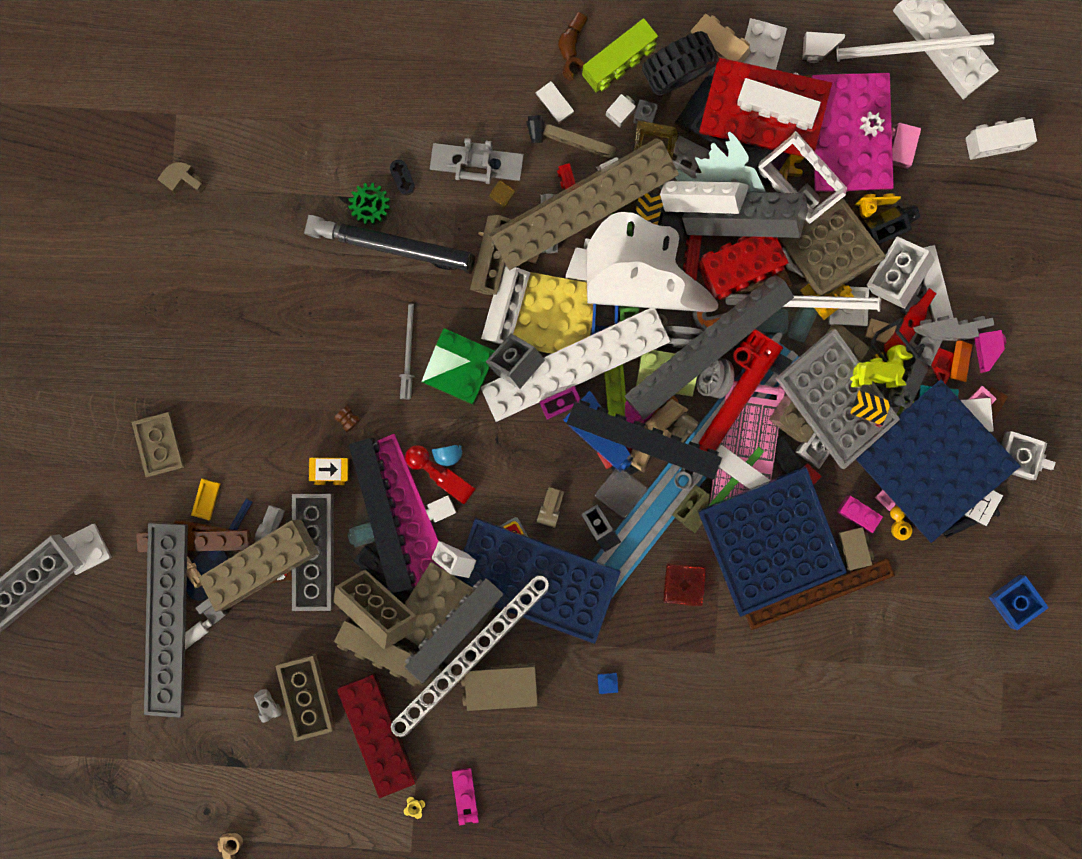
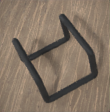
M902 318L878 330L870 343L873 350L884 362H888V360L874 344L879 334L896 325L895 332L910 349L908 353H913L915 357L920 358L925 348L924 344L913 348L899 330L904 321Z

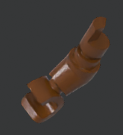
M580 12L577 13L574 20L570 21L569 29L561 33L558 40L559 50L563 59L566 60L562 70L563 75L569 81L574 79V73L570 71L569 66L575 65L578 69H582L584 65L583 61L576 57L577 33L582 31L588 18Z

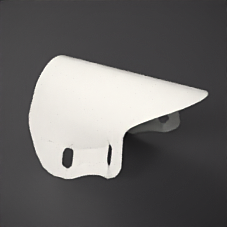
M618 212L610 215L603 221L589 241L587 247L588 304L713 312L718 309V303L712 294L697 281H694L676 264L675 258L679 235L672 227L652 224L635 213ZM630 221L635 224L632 237L627 236V224ZM666 236H669L668 249L663 251V240Z

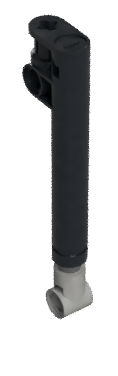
M308 215L304 231L305 235L321 238L323 236L332 240L338 238V241L341 243L429 262L435 267L445 270L459 269L464 270L467 274H472L475 265V256L471 252L348 224L338 226L335 222H327L325 219L313 215Z

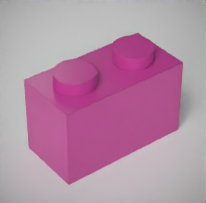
M846 496L836 511L859 527H863L869 533L874 532L883 516L852 496Z

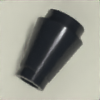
M543 115L528 116L526 123L531 143H543L545 124Z

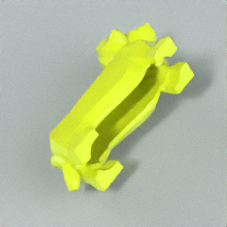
M896 345L887 351L888 362H883L882 358L871 359V362L858 363L853 369V376L850 377L852 381L851 387L872 385V381L879 384L886 383V388L905 386L906 383L902 380V376L905 373L903 361L910 360L913 355L906 351L905 346Z

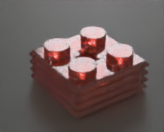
M667 564L663 601L670 604L702 606L706 569L704 567ZM683 580H686V583L689 584V587H686L685 590H682V587L679 586L680 583H683Z

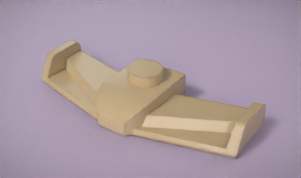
M671 399L644 423L646 424L645 428L651 431L653 427L664 431V436L670 437L672 433L666 429L684 412H687L688 409ZM633 449L631 452L633 457L631 465L644 473L650 455Z

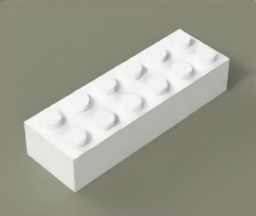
M902 0L893 10L916 41L970 36V33L943 0ZM980 46L925 51L962 99H965L999 71Z

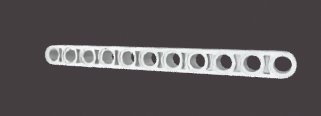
M537 576L533 578L393 721L391 725L393 734L400 737L406 736L548 591L549 584L545 577ZM537 581H542L545 583V588L538 591L535 589L534 584ZM529 595L532 601L530 604L524 605L520 601L521 597ZM509 609L517 610L518 615L516 618L510 619L507 616ZM502 623L504 630L501 633L494 632V624ZM482 637H488L490 644L487 647H482L479 644V640ZM468 651L476 653L474 661L466 660L465 655ZM455 665L462 667V673L458 676L453 675L451 671ZM441 679L448 681V687L445 690L438 688V682ZM428 693L434 695V701L431 704H425L424 696ZM415 707L419 708L420 716L412 719L410 717V710ZM399 722H404L406 725V730L403 733L396 731V725Z

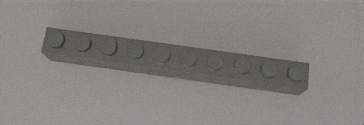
M776 274L768 278L766 282L753 290L745 299L738 302L729 312L722 315L713 325L706 328L697 338H694L671 359L663 363L660 368L647 376L639 385L632 388L625 395V398L634 411L644 420L792 300L794 296L786 282Z

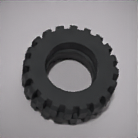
M697 31L672 42L653 54L643 63L642 71L653 92L657 95H663L705 74V72L712 69L719 62V55L708 34L703 31Z

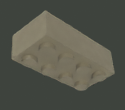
M363 570L335 586L334 603L384 650L414 632L417 616L368 571Z
M317 654L277 664L275 667L294 741L333 732L335 724Z

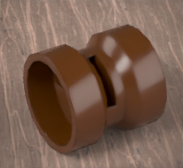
M348 405L334 417L337 422L343 425V429L346 432L350 431L361 420L352 413V409Z

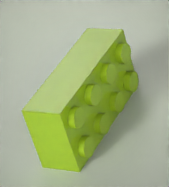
M643 18L584 64L582 76L596 93L599 90H606L611 85L610 82L613 79H620L626 73V69L629 67L634 68L640 63V58L644 55L649 56L656 50L654 47L657 45L658 35Z

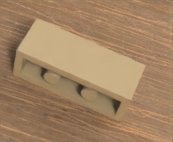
M705 13L691 30L692 34L697 31L707 33L720 58L743 63L751 54L750 44L744 38H737L735 32L726 26L724 28L721 26L720 21L713 15L710 17Z

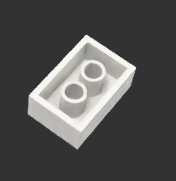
M1025 117L1014 119L1012 123L1000 121L991 127H988L987 124L977 126L966 137L970 160L1025 150L1037 142L1033 119L1026 120Z
M896 237L886 253V258L881 261L867 286L872 294L881 296V298L905 309L935 259L929 250Z

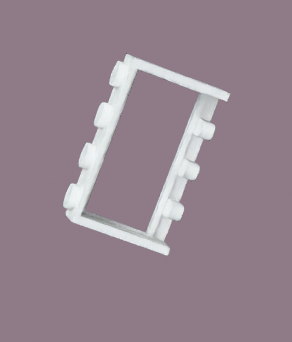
M795 131L780 146L761 160L758 168L760 174L772 182V187L777 192L798 193L770 163L791 144L795 145L800 153L813 165L815 170L836 191L815 209H812L807 203L808 213L805 220L810 224L846 195L847 187Z

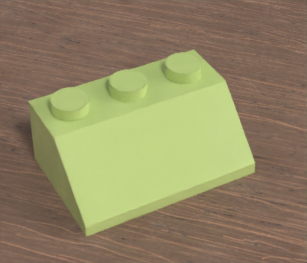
M652 350L641 355L636 386L676 353ZM697 377L676 394L693 396Z

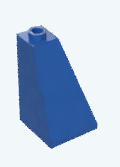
M590 391L582 399V401L590 403V408L597 410V407H601ZM570 413L563 419L566 423ZM568 425L619 472L626 470L631 465L633 457L626 446Z

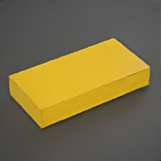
M201 479L191 516L211 520L221 483Z

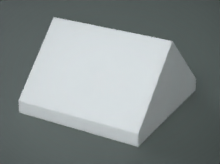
M815 432L808 443L801 442L795 450V453L818 469H820L830 454Z

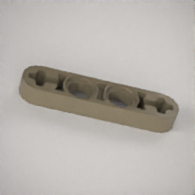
M546 125L543 133L544 136L606 158L613 159L616 148L611 145L552 125Z

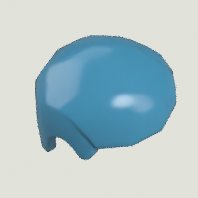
M457 445L432 449V453L438 464L450 466L461 459L462 448L460 445L459 448Z

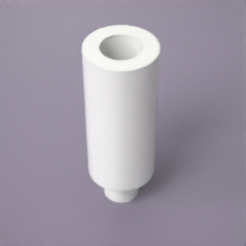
M209 619L205 622L199 621L185 632V650L209 632L208 628L212 626Z

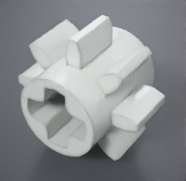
M868 112L867 118L862 117L860 119L863 122L860 129H864L865 136L872 133L873 137H875L877 130L882 132L884 129L881 124L885 119H880L879 112L876 115ZM871 121L874 122V127H873V128L870 127V124H871L870 122H871Z

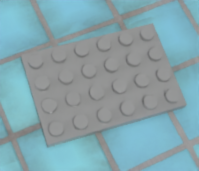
M831 329L775 379L840 468L845 469L900 419L891 406L881 427L875 426L877 425L876 423L850 413L859 390L883 399L885 398L873 381L872 385L851 387L852 381L850 377L853 376L854 367L860 362L837 330Z

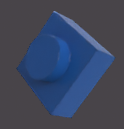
M616 672L597 674L599 694L618 693Z

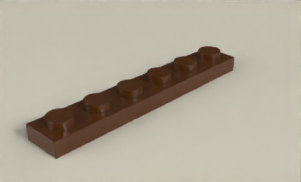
M250 530L188 531L187 551L244 550L251 546ZM148 532L136 533L138 552H147Z

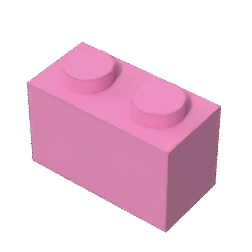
M898 123L893 128L892 158L894 166L906 169L912 166L921 128Z

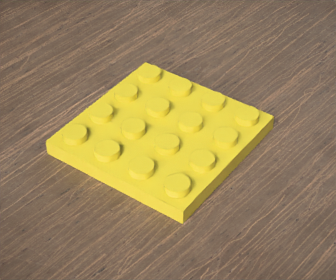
M530 272L513 335L534 346L538 352L553 354L589 337L592 328L593 304L587 303V282Z

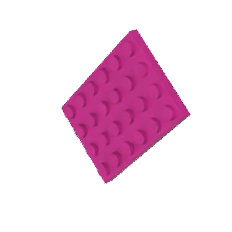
M890 73L812 75L811 78L833 82L815 153L847 187V191L892 190L893 158ZM868 112H871L872 115H876L879 112L880 119H885L881 124L884 128L883 131L877 130L875 137H873L872 133L865 136L864 129H860V126L863 125L860 119L862 117L867 118ZM871 121V122H870V123H871V124H870V127L873 128V127H874V122ZM814 168L815 192L835 191Z

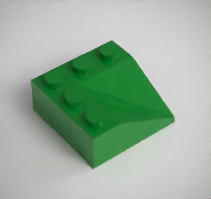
M443 328L421 382L474 405L491 368L486 361L495 351Z

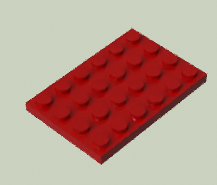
M719 57L699 133L730 140L728 132H731L740 143L775 150L796 131L815 151L833 82ZM745 78L821 102L813 128L803 130L790 122L788 124L781 123L777 120L778 118L772 116L766 118L759 115V112L742 110L737 104ZM791 144L783 151L784 153L804 157L794 144Z

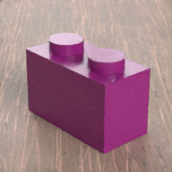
M575 386L539 401V404L546 419L549 420L571 410L574 402L578 403L580 397Z

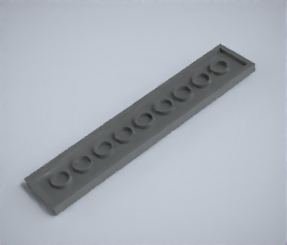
M148 523L144 715L178 718L184 716L188 524Z

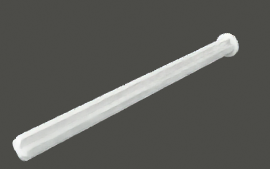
M994 34L840 49L837 46V61L840 62V59L991 45L994 44Z
M730 294V296L726 297V304L736 305L750 294ZM793 295L794 298L783 306L877 309L880 312L881 296H878V298Z

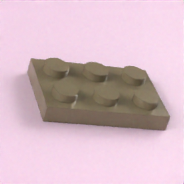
M170 412L131 422L146 478L185 468Z

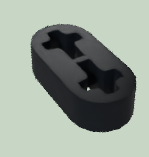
M394 160L390 165V171L401 194L411 195L415 190V184L404 161ZM397 164L400 167L404 166L402 168V176L399 175L398 171L394 172ZM403 179L406 180L407 184L411 183L409 186L410 190L401 189L403 187Z

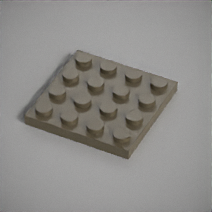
M843 198L810 224L805 220L800 238L778 237V241L787 250L792 261L817 296L829 294L886 258V255Z
M430 562L404 604L417 616L414 632L405 638L418 646L426 638L430 640L433 636L432 631L439 623L444 625L447 621L445 618L453 608L457 610L460 607V600L466 594L470 596L474 592L472 590L473 587L433 562ZM493 608L443 662L449 665L475 639Z

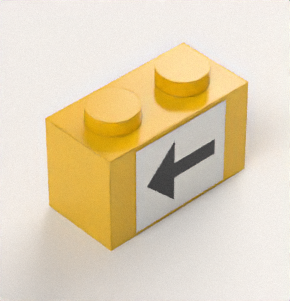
M309 458V481H314V485H326V481H333V485H345V481H350V458Z

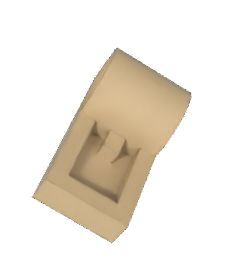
M237 833L223 834L220 840H218L219 852H222L223 859H235V853L242 847L243 839ZM234 840L237 843V848L230 847L228 841Z

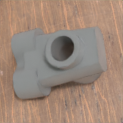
M262 689L254 695L259 709L258 716L262 723L283 713L280 705L275 704L268 690Z

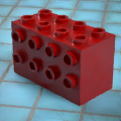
M744 236L738 239L734 245L728 243L720 247L716 253L710 251L702 255L703 257H701L698 263V269L708 291L715 299L719 298V300L730 296L734 290L740 292L748 288L752 282L755 285L764 281L770 274L773 276L774 274L782 273L788 264V260L777 237Z

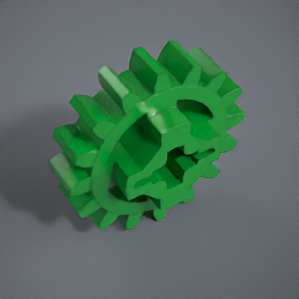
M364 183V188L362 189L357 186V193L351 192L354 198H349V202L353 203V205L348 207L350 210H354L351 213L353 217L358 215V222L364 219L365 225L368 224V221L375 225L376 219L381 222L382 215L387 217L385 210H389L390 206L386 205V203L390 202V199L384 198L387 192H381L382 187L380 185L375 188L374 183H371L370 187ZM366 192H374L375 194L369 195ZM361 197V202L357 205V201ZM368 200L372 202V207L367 206L366 202ZM382 201L381 209L378 211V204ZM366 212L372 213V216H365L363 214Z

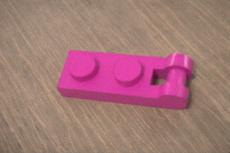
M471 768L452 771L459 826L465 825L467 822L479 823ZM464 809H471V814L464 815Z

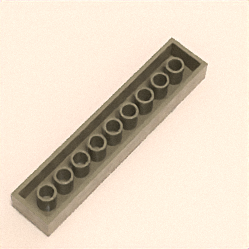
M656 138L488 234L510 271L675 178L679 173L663 141Z

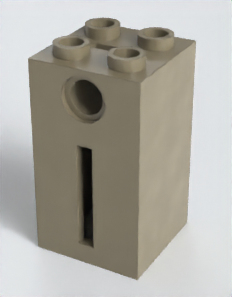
M535 663L473 667L461 679V684L465 686L466 690L462 694L463 706H467V711L535 707L538 704Z

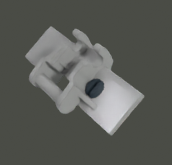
M465 138V147L433 143L430 170L456 173V180L484 181L486 184H490L491 178L520 181L524 154L493 151L492 141H485V144L473 143L470 138ZM461 155V161L454 164V156ZM472 167L487 169V173L481 174L463 171V168Z

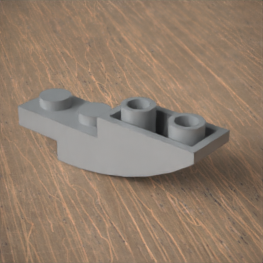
M949 316L937 318L938 321L933 323L932 319L921 321L920 326L914 327V331L933 339L961 341L979 337L978 329L994 326L993 318L985 319V316L973 318L974 322L968 323V319L958 321L957 317L949 319Z

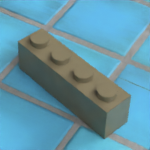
M500 215L488 216L470 290L485 295H497L504 261L488 233L512 219Z

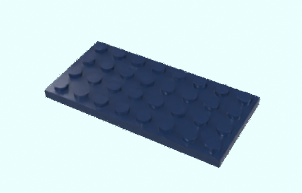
M475 518L464 552L476 560L474 569L469 578L457 575L455 577L471 587L480 579L484 581L487 578L504 594L494 606L503 610L533 578L543 576L548 581V591L523 618L595 644L621 571ZM537 581L534 587L536 590L541 591L545 588V583ZM523 595L520 601L522 604L527 605L531 603L532 598L529 595ZM509 609V610H508V612H510V613H512V614H515V615H518L517 610H515V609Z

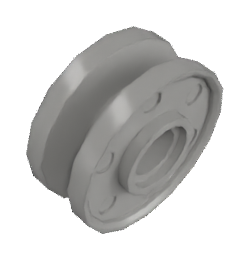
M665 326L667 334L671 335V338H669L671 342L665 344V346L684 348L695 337L703 333L704 330L691 327Z
M719 358L699 374L696 379L698 392L713 398H723L726 396L734 381V367L728 359Z

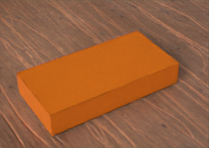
M964 341L956 342L950 375L951 379L966 382L972 344Z

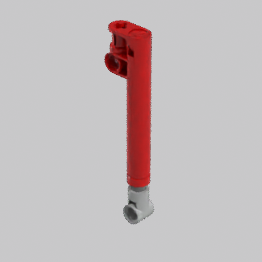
M756 329L750 333L746 341L742 342L734 352L735 362L744 368L745 372L699 440L698 444L701 445V450L707 451L710 448L716 451L783 350L781 345ZM745 352L748 354L747 360L739 361L738 355ZM682 468L675 476L674 482L678 488L688 490L693 486L699 474ZM682 476H688L689 483L686 486H681L679 483Z

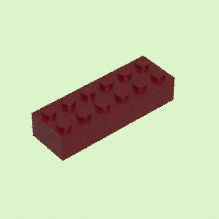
M376 672L340 686L337 689L378 797L382 798L415 785L417 779L401 737L393 734L391 730L394 719Z

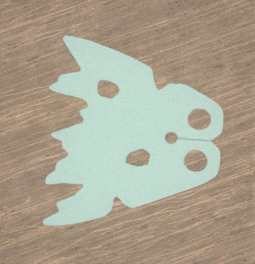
M728 132L730 141H726L729 150L728 156L715 143H712V150L709 152L710 159L695 157L701 173H696L697 178H691L679 169H677L679 175L675 177L677 181L731 182L735 178L740 183L749 185L747 192L766 193L756 170L752 167L744 166L748 162L749 157L739 140L731 132Z

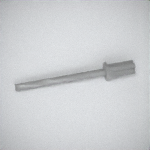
M408 304L404 374L399 375L401 377L400 399L406 400L411 399L412 380L415 378L414 375H410L414 304Z

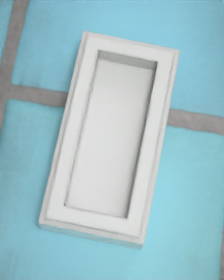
M551 81L536 92V95L558 124L574 113V110Z

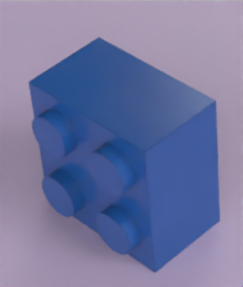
M1018 575L988 597L1009 627L1014 630H1019L1049 608L1024 575Z

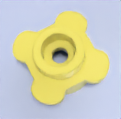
M409 797L404 814L416 819L421 818L425 802Z

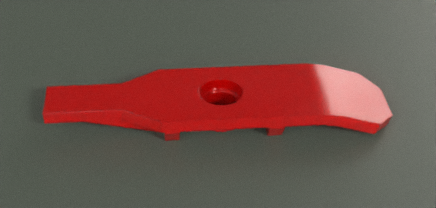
M930 288L917 304L910 307L903 319L904 321L899 331L908 342L911 341L916 333L914 327L920 326V322L925 320L927 308L937 294ZM911 319L912 324L908 326V322ZM894 332L891 338L884 344V351L887 353L891 347L896 345L907 346Z

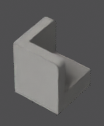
M209 598L196 607L199 614L204 613L212 624H215L228 614L226 610L215 612Z

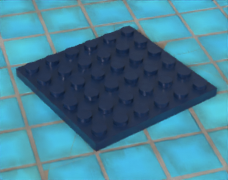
M939 380L917 399L911 407L898 416L900 420L856 458V461L930 543L936 540L1021 467L942 380Z
M806 467L698 510L740 617L847 573Z

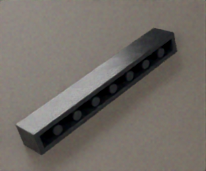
M579 400L578 403L574 402L566 424L705 477L715 479L722 457L718 456V451L710 448L707 451L701 450V445L691 441L689 444L681 442L682 438L672 434L670 437L664 436V431L654 427L652 431L645 428L646 424L634 421V423L627 422V417L616 413L614 417L609 415V410L597 407V410L589 407L590 403L582 400Z
M369 438L349 444L388 590L391 593L411 589L415 587L416 576L409 567L411 558L409 553L405 552L406 540L404 534H400L399 527H401L399 516H396L394 512L396 503L394 498L390 497L389 489H391L389 479H385L384 471L386 467L383 459L380 460L378 452H381L379 442L375 441V438Z

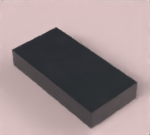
M781 435L777 438L774 458L783 472L788 474L802 468L803 464L784 436Z

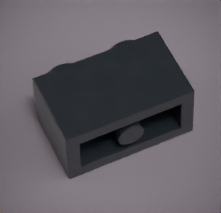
M598 504L581 514L604 552L621 543Z

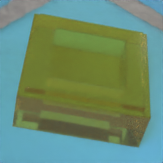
M499 180L489 194V197L505 208L514 195L515 190Z

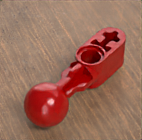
M414 445L406 451L405 462L410 468L415 470L424 469L438 486L464 505L476 490L450 469L432 462L429 459L428 451L423 446Z

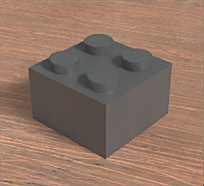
M510 333L486 363L496 375L521 389L545 359L534 346Z

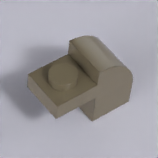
M181 162L173 163L166 167L157 179L176 194L185 182L200 193L205 188L201 184L203 180L193 173L194 169L190 165Z

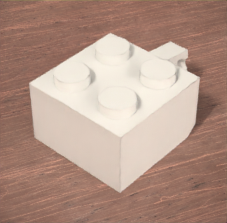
M1012 431L1005 432L1001 445L1021 466L1012 475L1028 480H1036L1038 472L1042 471V468L1054 469L1056 462L1045 459L1046 442Z

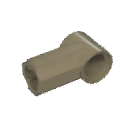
M684 412L674 424L675 427L670 433L682 438L681 442L684 443L687 437L696 429L699 422Z
M548 488L537 523L555 528L564 495L563 491Z

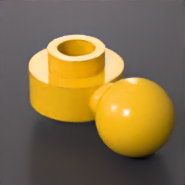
M895 505L890 510L891 517L896 520L891 528L892 535L899 540H907L912 534V527L903 520L905 514ZM902 528L906 530L904 534L900 533Z

